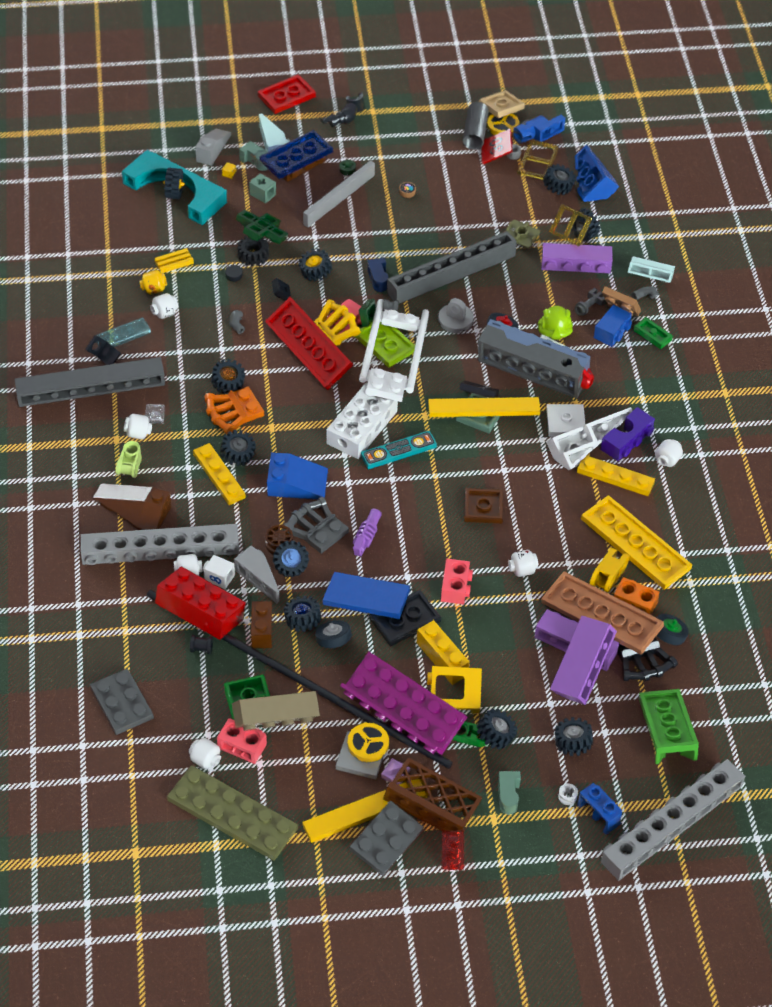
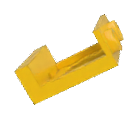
M432 666V673L428 672L427 685H431V693L435 695L436 677L438 675L462 676L465 679L464 698L460 700H442L455 709L471 710V713L479 714L481 707L482 668Z

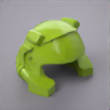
M552 306L543 311L544 316L538 321L539 332L542 335L553 340H560L572 333L573 323L568 309L566 310L561 306Z

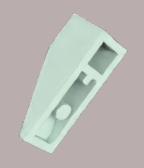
M259 114V128L265 149L270 154V159L277 158L288 152L290 142L289 139L286 140L284 132L263 114Z

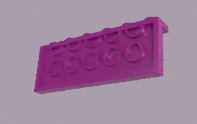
M369 651L347 684L341 683L340 685L345 689L343 694L352 700L355 697L361 700L359 704L368 711L370 708H373L377 711L375 713L377 717L383 721H386V719L392 721L391 726L399 732H402L403 729L409 733L407 735L408 738L416 743L420 740L425 744L423 748L432 754L436 751L442 755L467 719L465 714Z

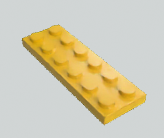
M609 495L581 515L583 522L622 555L624 553L630 555V561L664 590L692 569V564Z

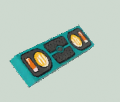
M426 431L361 452V458L369 470L437 448V443L431 432Z

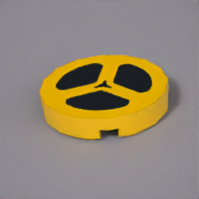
M512 113L500 118L491 114L487 119V129L493 135L511 129V134H513L514 127L519 125V119Z
M363 723L351 730L348 735L347 747L353 757H357L358 760L374 762L381 759L387 753L389 737L381 726L375 723Z

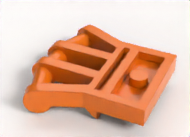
M249 386L234 392L231 390L228 394L214 395L213 393H207L204 396L207 403V415L211 417L212 423L222 428L226 434L229 431L233 432V430H236L244 423L264 416V410ZM214 403H223L221 405L214 406ZM234 409V411H231V412L225 413V414H223V415H220V413H223V412H226V411H228V410ZM236 419L232 423H226L230 420Z

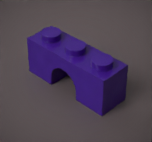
M637 407L625 419L624 430L627 432H621L613 428L602 438L601 450L616 461L627 457L635 446L638 447L646 436H650L653 433L655 418Z

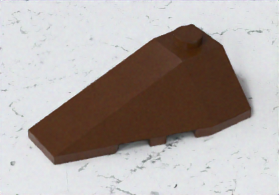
M100 484L93 497L94 501L109 511L116 512L120 515L121 519L124 521L128 520L138 530L160 529L171 508L170 492L154 487Z

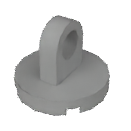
M454 298L440 310L438 321L444 330L460 333V331L464 330L465 332L471 328L474 315L462 300Z

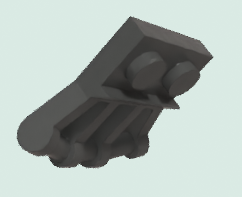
M320 497L314 502L302 504L298 511L294 510L291 513L290 519L284 524L291 529L293 536L305 540L320 554L349 533V527L337 519L335 514H331L324 497ZM321 507L326 518L323 519L313 509ZM306 514L313 521H315L317 525L313 526L302 516ZM297 522L308 532L295 528L294 525Z

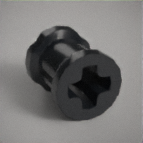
M192 634L190 652L203 651L211 654L213 636L203 638Z

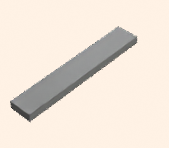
M372 161L366 163L304 211L303 225L307 228L374 177L375 163Z

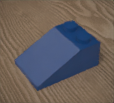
M271 452L267 478L268 496L317 500L320 497L325 498L328 468L292 454Z

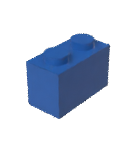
M612 305L596 324L594 338L612 347L617 341L621 340L623 333L631 328L632 313Z

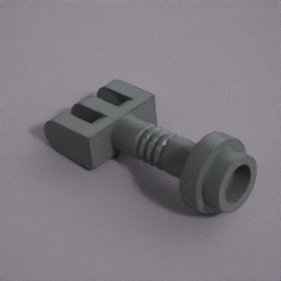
M596 288L589 291L587 296L589 299L586 302L580 301L575 305L574 310L576 314L580 316L587 314L588 308L595 303L600 306L605 304L606 301L602 292H598Z

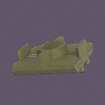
M515 219L511 221L506 229L517 241L518 245L527 249L532 247L540 234V230L529 226V222L524 224Z

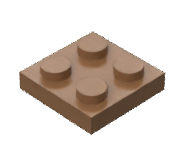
M606 286L604 287L602 294L609 307L615 305L632 313L631 316H639L641 309L636 299Z

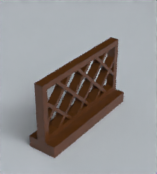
M407 758L393 781L387 786L383 800L387 802L392 801L405 812L459 840L483 797ZM407 767H412L418 774L409 775ZM425 778L434 779L436 784L427 785ZM420 779L422 786L413 787L411 780ZM406 781L409 788H404L398 785L397 782ZM443 788H451L455 794L446 795ZM439 789L441 796L432 797L430 790ZM425 791L427 798L418 796L416 792ZM462 798H469L475 802L471 805H465ZM457 799L460 806L451 807L449 800ZM444 801L446 808L442 809L435 805V802ZM463 812L465 819L463 820L455 816L454 813Z

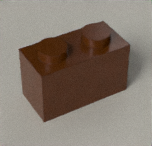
M252 601V648H272V601Z

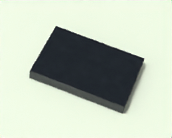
M421 590L408 595L400 619L369 614V619L390 647L417 634V629L433 620L436 623L441 622V616Z

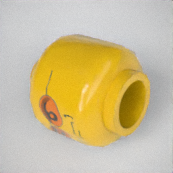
M159 270L144 273L142 280H140L141 289L145 290L149 295L163 292L165 286H167L165 274Z

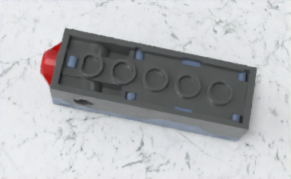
M492 319L489 320L478 339V361L576 399H578L582 389H589L593 383L594 375L590 370V356L584 352L572 350L567 346L556 344L551 340L537 337L535 334L521 331L516 327H511Z

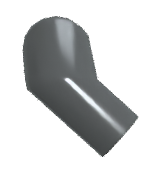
M654 286L642 287L632 292V298L638 300L649 294L650 298L653 299L659 296V292Z
M234 310L231 312L229 324L238 334H242L245 331V327L239 321L242 320L243 312Z

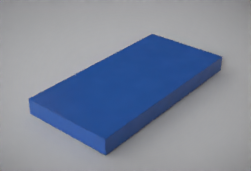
M334 572L322 601L323 605L400 619L410 592V585Z

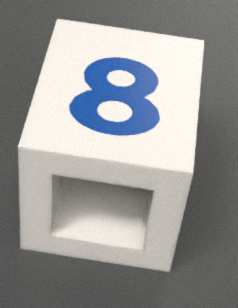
M213 555L210 561H206L203 567L205 580L226 589L235 576L234 563Z

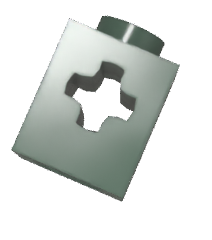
M259 174L249 182L250 195L265 204L276 195V182L262 174Z

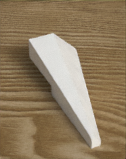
M631 407L551 438L546 443L553 459L567 470L573 469L576 464L602 442V438L608 432L623 423L632 412Z

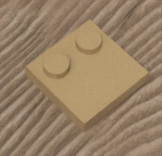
M506 90L479 99V102L484 103L488 107L489 112L497 118L523 110L525 106L524 102Z

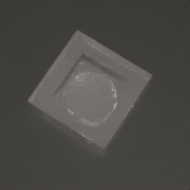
M146 404L145 416L148 417L149 423H164L165 405Z

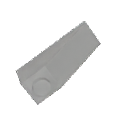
M216 128L202 136L195 147L196 162L212 166L230 138L231 132Z
M251 545L234 559L235 571L277 604L279 602V589L266 557L261 550H257Z

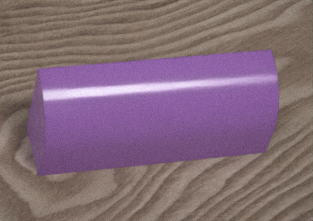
M581 616L550 690L566 699L586 705L617 631L608 623Z

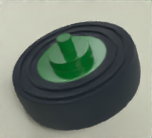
M660 614L657 616V619L664 623V627L657 634V637L668 644L681 645L689 633L686 624L673 615Z

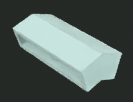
M633 256L628 273L670 283L675 266Z

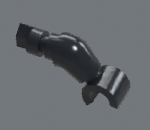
M359 93L358 98L350 99V96H346V106L340 109L336 115L332 114L321 118L322 124L329 122L330 126L334 127L338 123L347 124L353 121L356 113L361 112L365 107L363 93Z

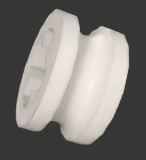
M573 784L562 785L558 794L559 801L567 806L574 804L577 801L578 789ZM565 792H569V794L572 793V796L567 797V795L564 796Z

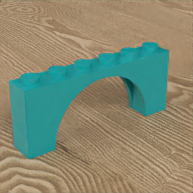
M148 149L122 171L123 184L138 190L140 187L152 182L166 181L167 168L183 169V183L195 195L192 202L188 205L189 219L201 225L227 203L226 189Z

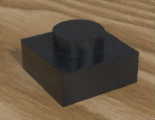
M276 277L272 281L273 293L276 297L286 301L291 297L290 287Z

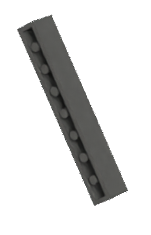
M506 231L388 279L387 294L393 301L399 300L400 304L515 257L517 241Z
M161 357L15 378L19 407L165 385Z

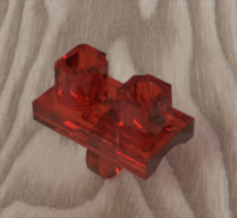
M442 830V870H464V830Z

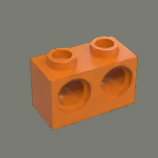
M623 577L614 593V597L652 615L658 603L660 592Z

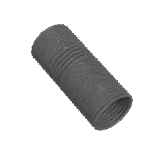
M474 102L468 107L463 144L469 149H479L484 143L489 112L488 107L484 103Z

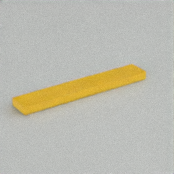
M539 397L428 400L429 417L540 415Z
M420 779L411 780L413 787L422 786ZM407 782L399 784L404 788H409ZM386 790L302 822L310 842L313 843L374 819L389 803L383 800ZM425 791L416 792L418 796L427 798Z

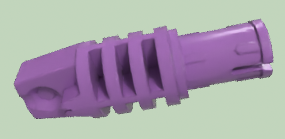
M371 509L366 521L361 523L353 540L354 555L362 556L365 549L371 545L377 532L376 525L382 516L378 509Z

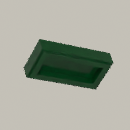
M374 298L368 299L359 309L362 327L369 326L373 321L376 309Z

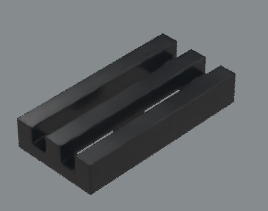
M466 380L461 382L460 390L489 398H496L499 394V389Z

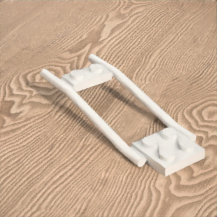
M379 299L359 380L362 383L368 381L365 394L402 402L404 390L407 393H412L414 390L429 311L423 310L421 320H419V317L412 314H403L395 310L386 309L383 311L384 300ZM380 322H382V325L416 332L418 330L408 379L407 376L400 373H391L374 368L369 370Z

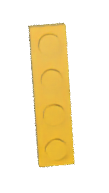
M210 443L193 450V455L228 505L246 498L245 492Z
M587 455L581 460L577 469V473L645 496H649L655 482V478Z

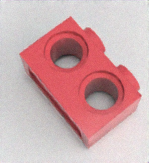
M446 559L441 602L465 604V597L470 596L471 585L467 584L468 581H472L473 570L469 569L470 561Z
M229 718L217 736V744L220 750L255 764L267 745L266 733L258 728L244 731L243 728H235V721Z

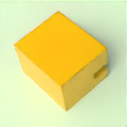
M227 162L222 169V176L232 178L236 172V165Z

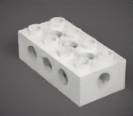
M367 382L327 428V444L357 459L361 457V452L370 446L396 414L398 401L365 394Z

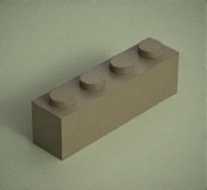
M316 691L242 699L232 703L235 728H243L244 731L254 730L259 725H262L263 729L275 727L276 723H282V726L293 725L294 721H301V724L313 722V718L320 716Z

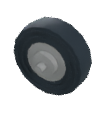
M341 620L326 622L315 631L317 643L324 648L340 647L349 642L352 637L350 625Z

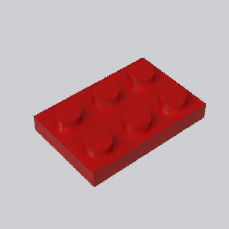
M298 74L259 90L258 97L274 114H277L315 98L316 92Z

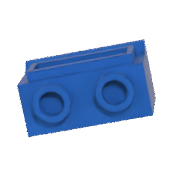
M592 783L580 792L578 806L581 808L589 803L593 807L592 818L594 820L603 818L606 821L603 830L605 835L622 824L620 821L622 809L598 785L596 786Z

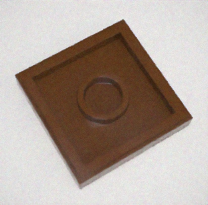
M465 488L464 522L502 524L503 490Z

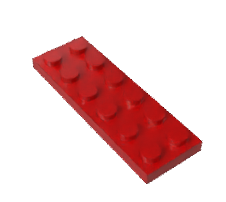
M291 297L265 321L327 390L354 365Z

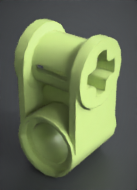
M129 441L124 444L120 458L117 461L116 475L126 474L131 475L132 478L137 477L142 460L139 443Z

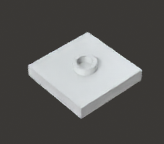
M547 404L549 437L558 436L585 425L583 404Z

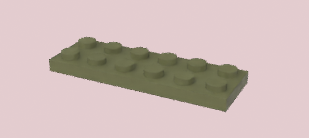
M192 765L167 796V801L273 861L276 860L298 829V824Z

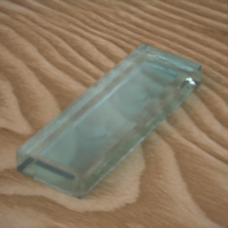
M142 317L97 334V336L115 347L150 334L151 329Z

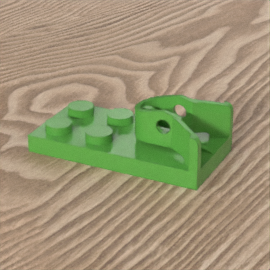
M680 689L639 693L640 705L656 751L655 764H659L666 757V753L680 752L681 756H685L693 761L697 760L699 743Z

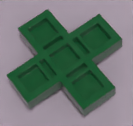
M243 210L237 214L236 221L244 226L243 233L252 240L258 241L265 236L271 242L280 244L288 237L289 233L278 228L281 220L268 213L258 217L247 210Z

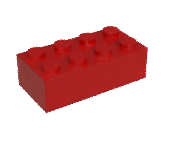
M182 566L157 585L155 604L219 640L243 620L246 605L245 601Z

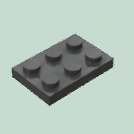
M128 668L90 684V688L115 735L154 719L150 707Z
M390 801L352 843L349 850L381 876H384L423 831L424 827Z

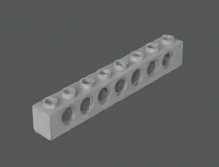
M237 524L81 534L83 565L174 559L180 555L195 554L197 557L239 554Z
M728 759L723 763H717L707 775L702 774L695 784L686 786L676 798L671 797L663 808L655 809L647 820L639 821L632 831L623 833L613 845H607L602 851L601 863L619 881L742 788L745 775Z

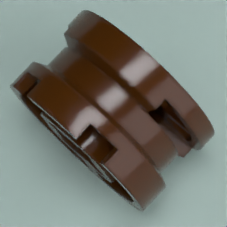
M285 525L270 527L265 535L267 550L274 555L275 550L281 543L293 540L291 529Z

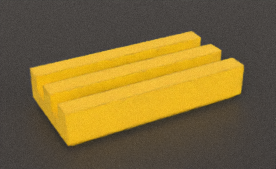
M185 248L156 257L155 263L160 272L165 273L194 264V260L190 252L188 253V249Z

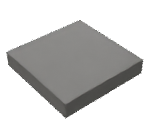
M347 731L336 763V770L376 780L383 757L374 762H362L357 757H353L347 747L348 735L350 733Z

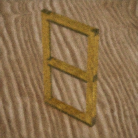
M530 140L517 174L543 179L545 174L523 170L526 160L548 164V169L553 164L559 146ZM532 145L554 149L551 159L548 160L529 155Z
M562 204L549 232L576 246H580L592 218ZM564 209L572 212L573 215L564 235L556 232L555 229ZM579 215L585 218L586 222L577 241L568 238V235Z

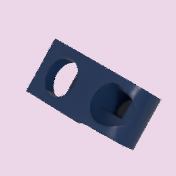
M385 257L368 260L367 272L373 289L377 292L386 291L388 289V274L386 273Z

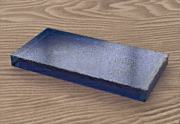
M312 130L259 156V160L278 179H281L333 153V147Z

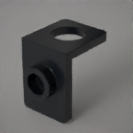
M97 335L92 338L85 348L86 351L97 356L106 365L115 364L121 355L120 351ZM99 341V346L93 350L94 343Z

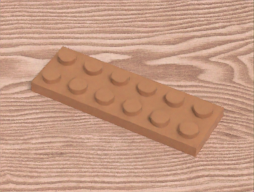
M565 571L541 598L542 604L577 622L580 621L581 616H585L610 624L617 631L614 640L641 655L664 627L663 621Z

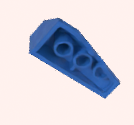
M587 144L575 155V166L578 171L576 179L579 183L577 192L584 202L608 199L616 192L619 185Z

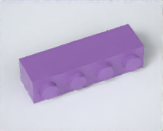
M543 243L541 270L611 274L612 246Z
M547 609L536 625L534 638L566 652L578 622L569 620L559 613ZM613 640L601 669L608 670L617 655L619 642Z

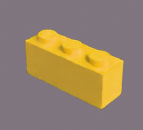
M434 620L417 629V644L435 666L469 668V660ZM445 676L452 685L464 678L462 676Z

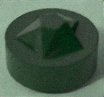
M343 160L339 164L340 173L352 175L356 172V163L352 160Z

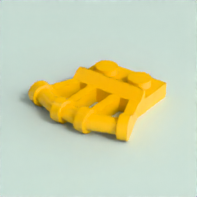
M330 299L327 300L319 317L314 321L336 346H340L343 340L352 336H358L361 333L360 328L357 327L355 315L349 313L345 305H338ZM334 310L335 312L326 320L330 311ZM343 316L344 318L331 330L330 327ZM349 324L350 329L340 333Z

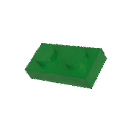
M647 317L634 326V331L660 350L673 339V335Z

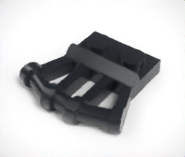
M656 638L653 639L642 655L621 644L618 647L617 653L623 663V681H629V679L649 681L650 678L655 676L656 678L662 677L666 671L678 665L675 657L669 656L660 648L659 641ZM653 654L664 662L661 666L657 664ZM641 657H646L651 667L650 670L645 669L640 660ZM629 661H633L638 672L629 671Z

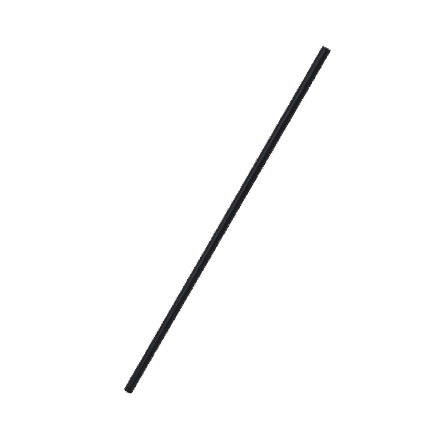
M149 590L147 597L155 601L156 592ZM227 633L222 638L225 642L309 690L316 691V694L365 722L381 726L388 735L448 769L451 768L453 764L451 760L437 752L434 754L423 748L424 745L414 742L407 735Z

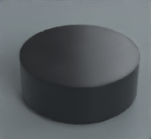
M238 265L228 266L225 270L226 279L232 282L241 280L243 277L242 268Z

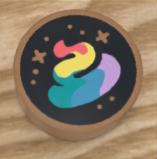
M404 182L399 186V194L404 198H411L416 194V186L411 182Z

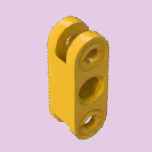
M611 548L593 572L590 585H596L609 593L625 571L630 555L624 553L620 559H617L618 550Z

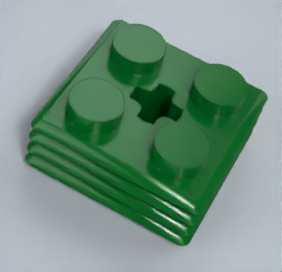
M264 675L224 683L225 694L233 720L232 703L247 698L270 696Z

